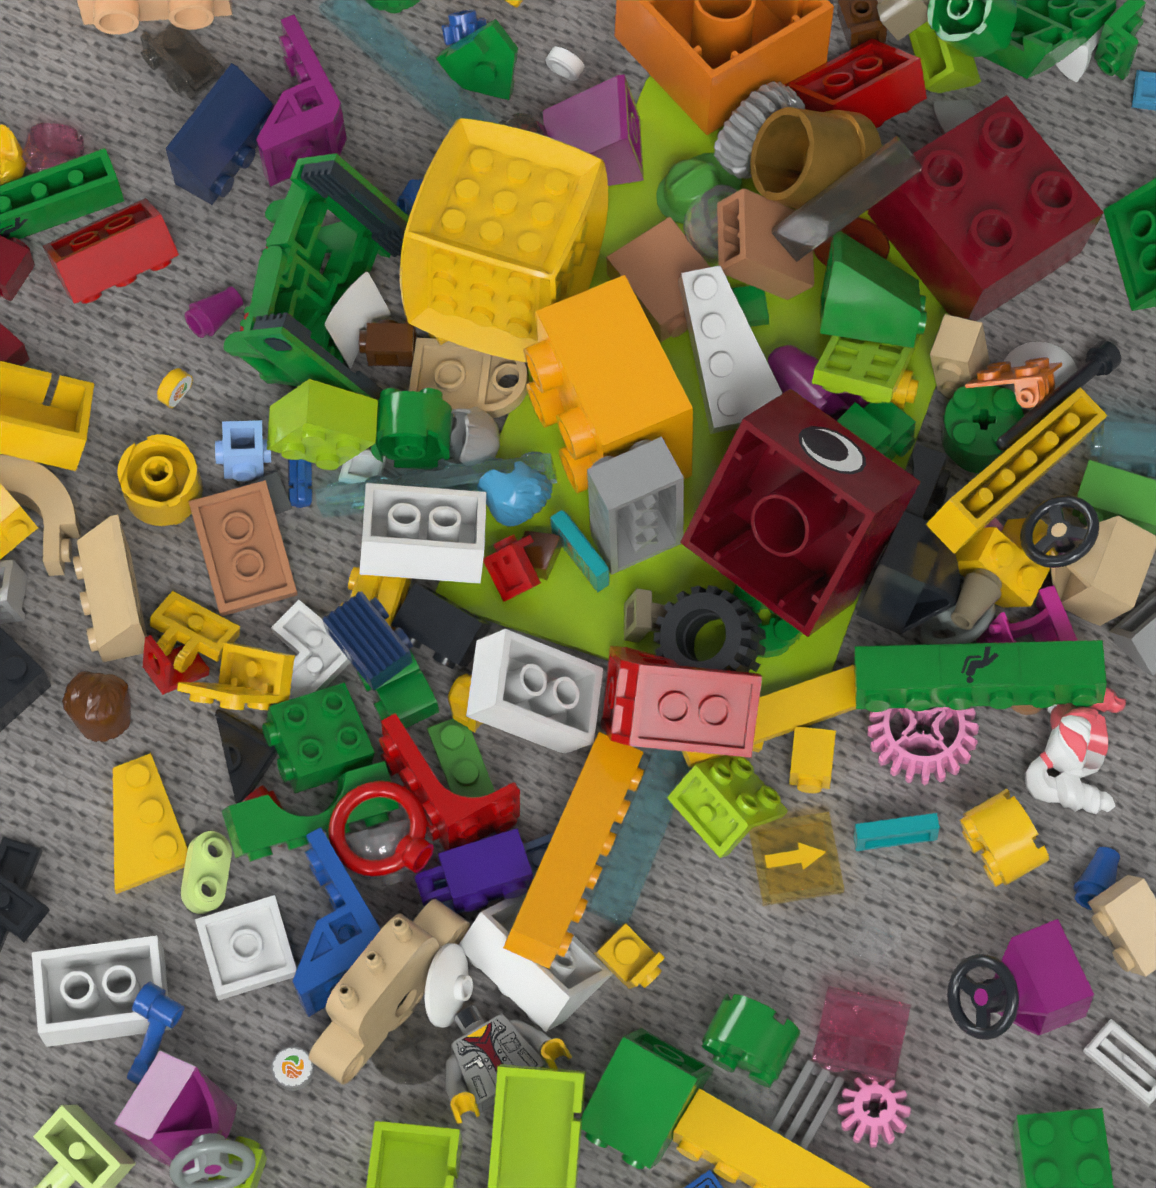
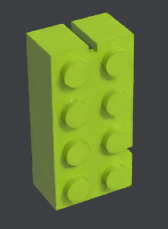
M505 1064L498 1066L488 1188H577L582 1118H574V1112L581 1113L583 1111L586 1071Z
M375 1121L366 1188H457L455 1179L459 1178L463 1144L460 1129Z

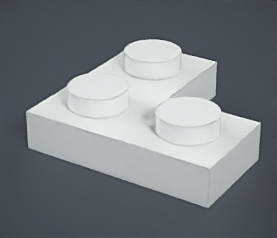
M300 600L271 627L272 633L298 654L294 658L289 700L325 689L351 663L327 634L322 619Z

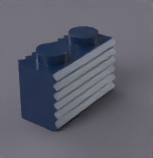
M360 591L351 597L349 601H345L342 606H338L336 610L331 611L322 621L327 634L374 691L413 663L409 651L413 644L400 627L393 631L385 621L389 615L380 601L375 597L369 601L363 592Z

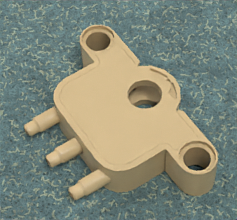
M437 899L431 900L413 922L402 914H397L391 918L332 990L326 1003V1012L332 1022L313 1045L309 1054V1060L340 1084L345 1085L350 1082L385 1040L388 1032L395 1030L403 1024L415 1010L425 993L428 971L438 950L447 943L459 945L470 929V923ZM409 993V994L407 995L406 999L404 1000V1002H403V1003L400 1005V1007L397 1009L399 1003H400V1002L402 1001V999L406 996V994Z

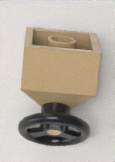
M1069 495L1053 497L1037 505L1026 517L1020 533L1022 549L1026 556L1040 566L1051 568L1052 583L1056 588L1064 609L1099 626L1134 608L1156 549V535L1120 516L1099 522L1095 509L1087 501ZM1062 508H1073L1080 511L1086 518L1087 527L1079 528L1070 525L1064 519ZM1049 513L1051 524L1047 529V534L1034 545V528L1038 521L1045 514ZM1050 549H1052L1051 555H1046V553Z

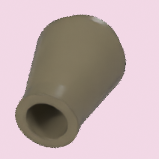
M977 568L965 576L955 610L951 615V620L955 625L966 630L972 629L979 618L1001 597L1000 589L1002 582L994 573L983 568Z

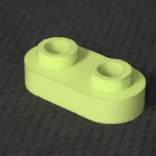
M204 832L195 837L188 846L181 886V898L184 905L196 914H207L215 910L223 903L225 898L232 850L229 841L218 832ZM208 845L215 847L217 857H212L209 854ZM202 884L210 888V897L203 894Z

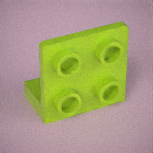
M725 755L695 764L667 797L719 858L728 856L752 828L780 819L788 812L787 808L781 803L778 793L762 782L754 773L752 764L746 758Z

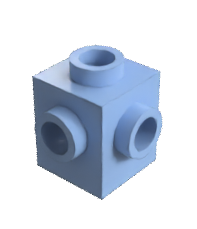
M262 420L223 421V440L215 441L216 464H224V479L246 482L254 478L263 477V463H271V450H267V439H263Z

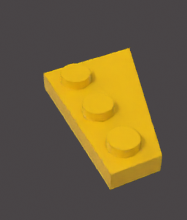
M150 753L113 767L114 890L118 894L185 868L188 848L152 754Z

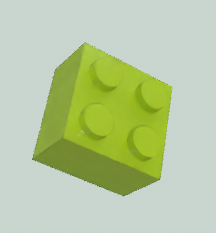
M308 379L270 406L267 450L281 453L286 459H302L315 463L320 469H337L376 443L378 400Z

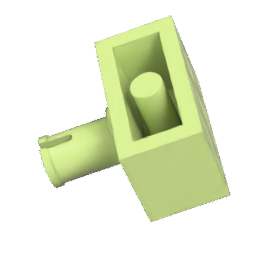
M61 1105L33 1136L58 1162L34 1188H69L75 1181L83 1188H115L136 1164L78 1105Z

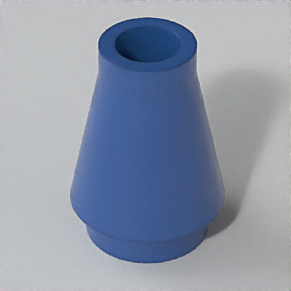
M1108 847L1097 848L1093 859L1075 883V900L1082 907L1092 910L1088 902L1116 883L1117 868L1120 860V855L1117 851Z

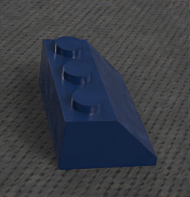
M232 63L166 147L175 185L211 205L215 203L219 196L223 198L228 195L234 184L233 177L240 168H248L254 160L255 149L258 146L256 139L274 108L273 103L238 66Z

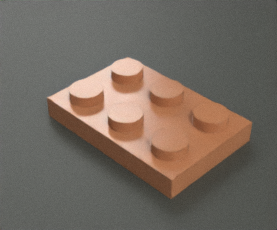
M266 480L189 501L221 617L298 595Z

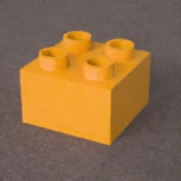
M620 276L537 310L538 343L523 349L528 369L534 380L527 383V391L534 411L543 427L546 428L555 423L558 424L566 447L559 449V456L574 491L578 494L588 489L587 469L591 468L599 459L606 456H619L628 452L634 444L642 440L648 439L653 441L660 437L664 439L684 479L691 477L693 407L626 276Z

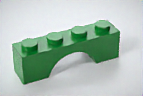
M385 761L351 770L339 776L333 801L323 813L305 817L290 814L276 805L269 795L226 807L222 810L235 858L247 855L249 862L272 856L271 848L287 844L288 850L307 846L309 843L306 835L320 827L326 833L327 839H329L328 830L332 812L344 795L364 783L373 781L391 782ZM383 797L364 801L348 817L345 834L351 832L349 826L351 824L364 821L366 828L390 821L388 813L399 809L398 802Z

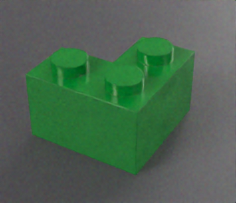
M855 402L837 420L838 423L891 461L897 455L903 457L907 454L916 440L914 438L916 421L892 402H870L864 409Z

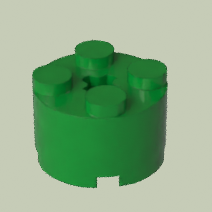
M930 0L927 16L931 29L935 31L940 39L967 56L982 57L996 50H1004L1011 43V33L1017 18L1016 0Z
M996 385L965 388L964 386L955 391L945 410L941 440L944 451L959 467L969 472L981 473L1005 452L997 448V439L1024 416L1022 408L1016 400L1015 393L1010 389L1001 388Z
M394 388L382 390L378 400L376 443L371 446L372 455L382 463L384 456L394 460V468L431 470L438 467V460L443 458L444 461L448 460L450 457L453 414L451 413L452 407L442 399L443 393L434 388H424L419 392L400 391Z
M726 994L702 1039V1047L714 1055L711 1061L718 1067L732 1073L736 1067H739L749 1072L748 1077L755 1083L771 1088L774 1080L779 1078L801 1031L788 1018L784 1025L779 1023L774 1018L776 1011L761 1002L739 994H734L731 999Z

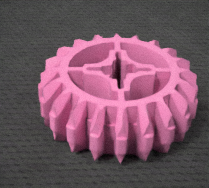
M936 707L932 710L924 711L892 708L883 712H870L869 720L873 724L868 727L867 734L874 739L871 742V751L882 752L878 758L880 766L887 765L893 761L890 774L893 777L898 775L901 769L906 770L905 781L907 783L912 782L914 773L921 774V782L924 786L929 783L930 773H934L936 780L941 783L946 777L945 768L953 775L958 774L960 770L959 763L968 764L971 758L968 751L976 749L977 740L973 736L978 734L979 725L971 722L975 719L976 712L974 708L953 710L949 707ZM900 712L903 716L902 722L907 728L902 732L901 738L895 741L889 724L894 715ZM951 718L956 728L957 737L953 744L947 748L943 743L944 737L940 730L944 728L945 722ZM922 725V728H924V725L931 727L930 734L924 735V730L922 734L915 732L916 726ZM915 749H922L931 756H919L909 752Z

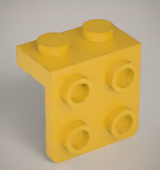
M223 643L219 682H178L177 691L189 693V700L193 702L212 704L214 699H217L220 702L219 707L244 710L245 703H247L248 708L268 710V707L272 704L289 700L295 655L236 643Z

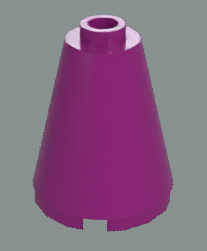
M794 345L780 346L773 350L768 357V365L782 393L791 388L836 421L855 402L863 409L870 403L859 395L848 392L832 393L826 391L820 385L812 384L814 369L819 360Z

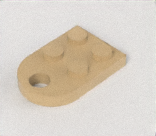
M416 338L409 391L419 392L424 388H434L443 393L442 399L452 409L478 407L492 418L501 417L512 412L524 400L527 394V383H529L525 362L475 351L450 341L439 345L437 340L433 338ZM512 374L519 378L517 384L513 387L503 388L498 385L499 380L505 375Z

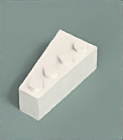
M721 266L681 273L678 283L710 434L738 429L744 417L781 395L782 391Z

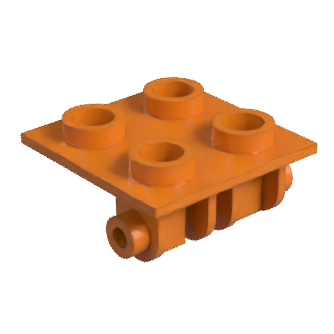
M1042 357L1026 360L1025 365L1020 367H1011V362L1008 361L987 365V370L976 372L977 377L966 383L965 388L1014 383L1018 404L1024 408H1032L1054 391L1055 380L1053 372L1062 367V362L1049 363V358Z

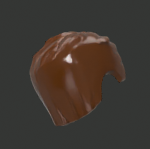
M83 671L78 673L67 685L62 700L63 709L85 738L91 739L94 742H106L109 739L119 737L129 728L131 722V701L126 681L113 674L104 675L103 673Z

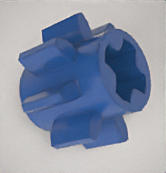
M463 10L449 14V24L442 25L444 42L446 45L454 44L487 24L485 17L477 18L476 10Z

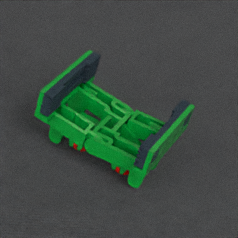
M337 153L299 158L290 177L292 184L286 198L273 201L265 211V217L274 226L270 236L266 239V248L262 251L259 259L251 304L244 309L245 315L244 319L240 322V331L231 333L226 338L223 348L229 355L240 357L258 371L260 378L267 384L276 383L300 386L308 379H312L379 400L380 392L383 389L361 371L354 373L343 364L344 358L325 327V321L348 288L365 272L370 274L377 253L388 258L391 255L393 257L398 255L401 257L402 243L409 216ZM327 210L331 211L341 220L340 222L321 227ZM325 253H331L323 274H320Z

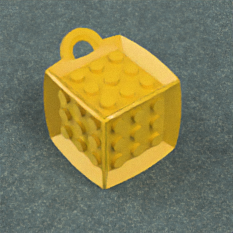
M468 118L457 119L441 143L424 176L404 233L400 259V290L408 323L432 335L475 351L526 362L523 349L538 343L536 311L589 289L603 242L608 213V180L604 161L579 148L535 132L488 121Z

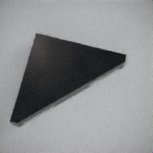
M217 709L215 716L235 803L237 804L254 791L278 752L275 745L270 747L267 744L263 733Z

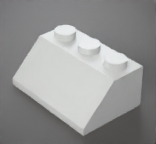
M527 893L517 898L505 899L480 912L459 945L475 967L481 969L505 996L510 997L534 1024L547 1032L565 1022L613 973L575 936H573L564 958L556 955L549 969L504 949L503 946Z

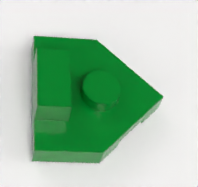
M496 19L439 52L436 60L458 88L510 100L514 88L513 78L518 47Z

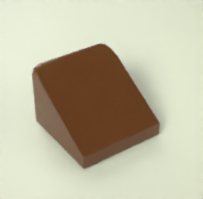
M525 531L522 538L531 535L534 542L523 548L538 578L547 581L562 548V537L550 533Z

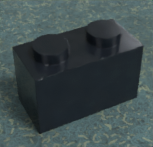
M414 583L391 626L396 629L400 627L412 642L413 647L420 649L423 644L434 650L435 653L432 658L453 669L456 664L460 666L469 665L475 656L477 640L487 635L492 624L431 588Z

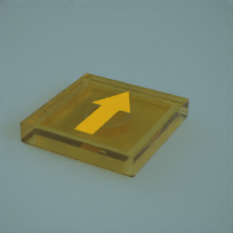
M829 812L774 820L754 827L748 832L762 906L844 893L845 889Z

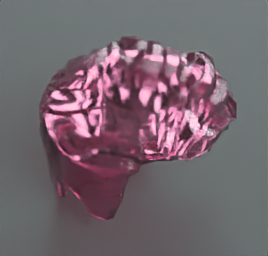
M38 123L32 126L30 132H28L22 158L26 162L29 171L37 173L84 156L83 136L78 138L77 130L68 125Z

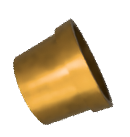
M793 107L782 108L771 114L757 133L750 160L752 180L757 191L764 198L797 209L807 215L808 219L829 227L843 226L855 220L866 209L875 194L883 163L881 139L872 121L865 115L857 112L842 110L818 112Z

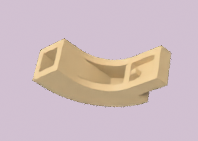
M0 455L1 485L20 506L32 509L43 519V563L48 575H65V562L72 561L70 538H81L79 519L70 495L62 482L44 466L34 461Z

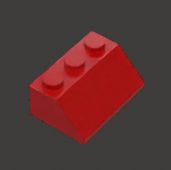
M870 39L785 84L786 87L789 86L797 93V96L805 104L806 110L818 112L830 110L857 112L869 118L876 128L882 126L888 119L900 113L910 111L914 105L927 99L921 58L875 39Z
M146 198L42 246L67 295L74 304L78 302L82 304L90 303L102 296L101 291L114 285L116 287L129 285L137 279L136 275L149 269L151 271L161 270L171 264L172 258L179 255L161 213Z

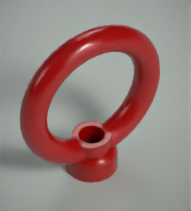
M373 781L359 785L344 795L332 812L328 830L330 844L341 863L355 873L372 877L385 876L397 872L404 867L417 873L428 863L434 850L433 844L425 840L427 823L423 806L411 791L399 784L389 781ZM383 797L395 800L403 806L409 816V834L401 839L395 853L387 858L370 860L358 856L351 850L345 837V826L351 812L358 805L372 798Z

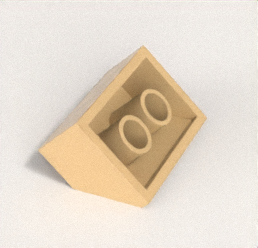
M117 514L108 517L77 540L79 555L73 556L77 579H84L86 591L80 592L82 609L85 616L91 615L93 627L87 628L90 649L92 652L99 651L103 662L143 654L145 637H147L130 548Z

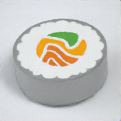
M287 1047L275 1055L271 1064V1071L274 1080L281 1088L296 1091L306 1087L311 1082L314 1076V1064L309 1060V1053L304 1049Z

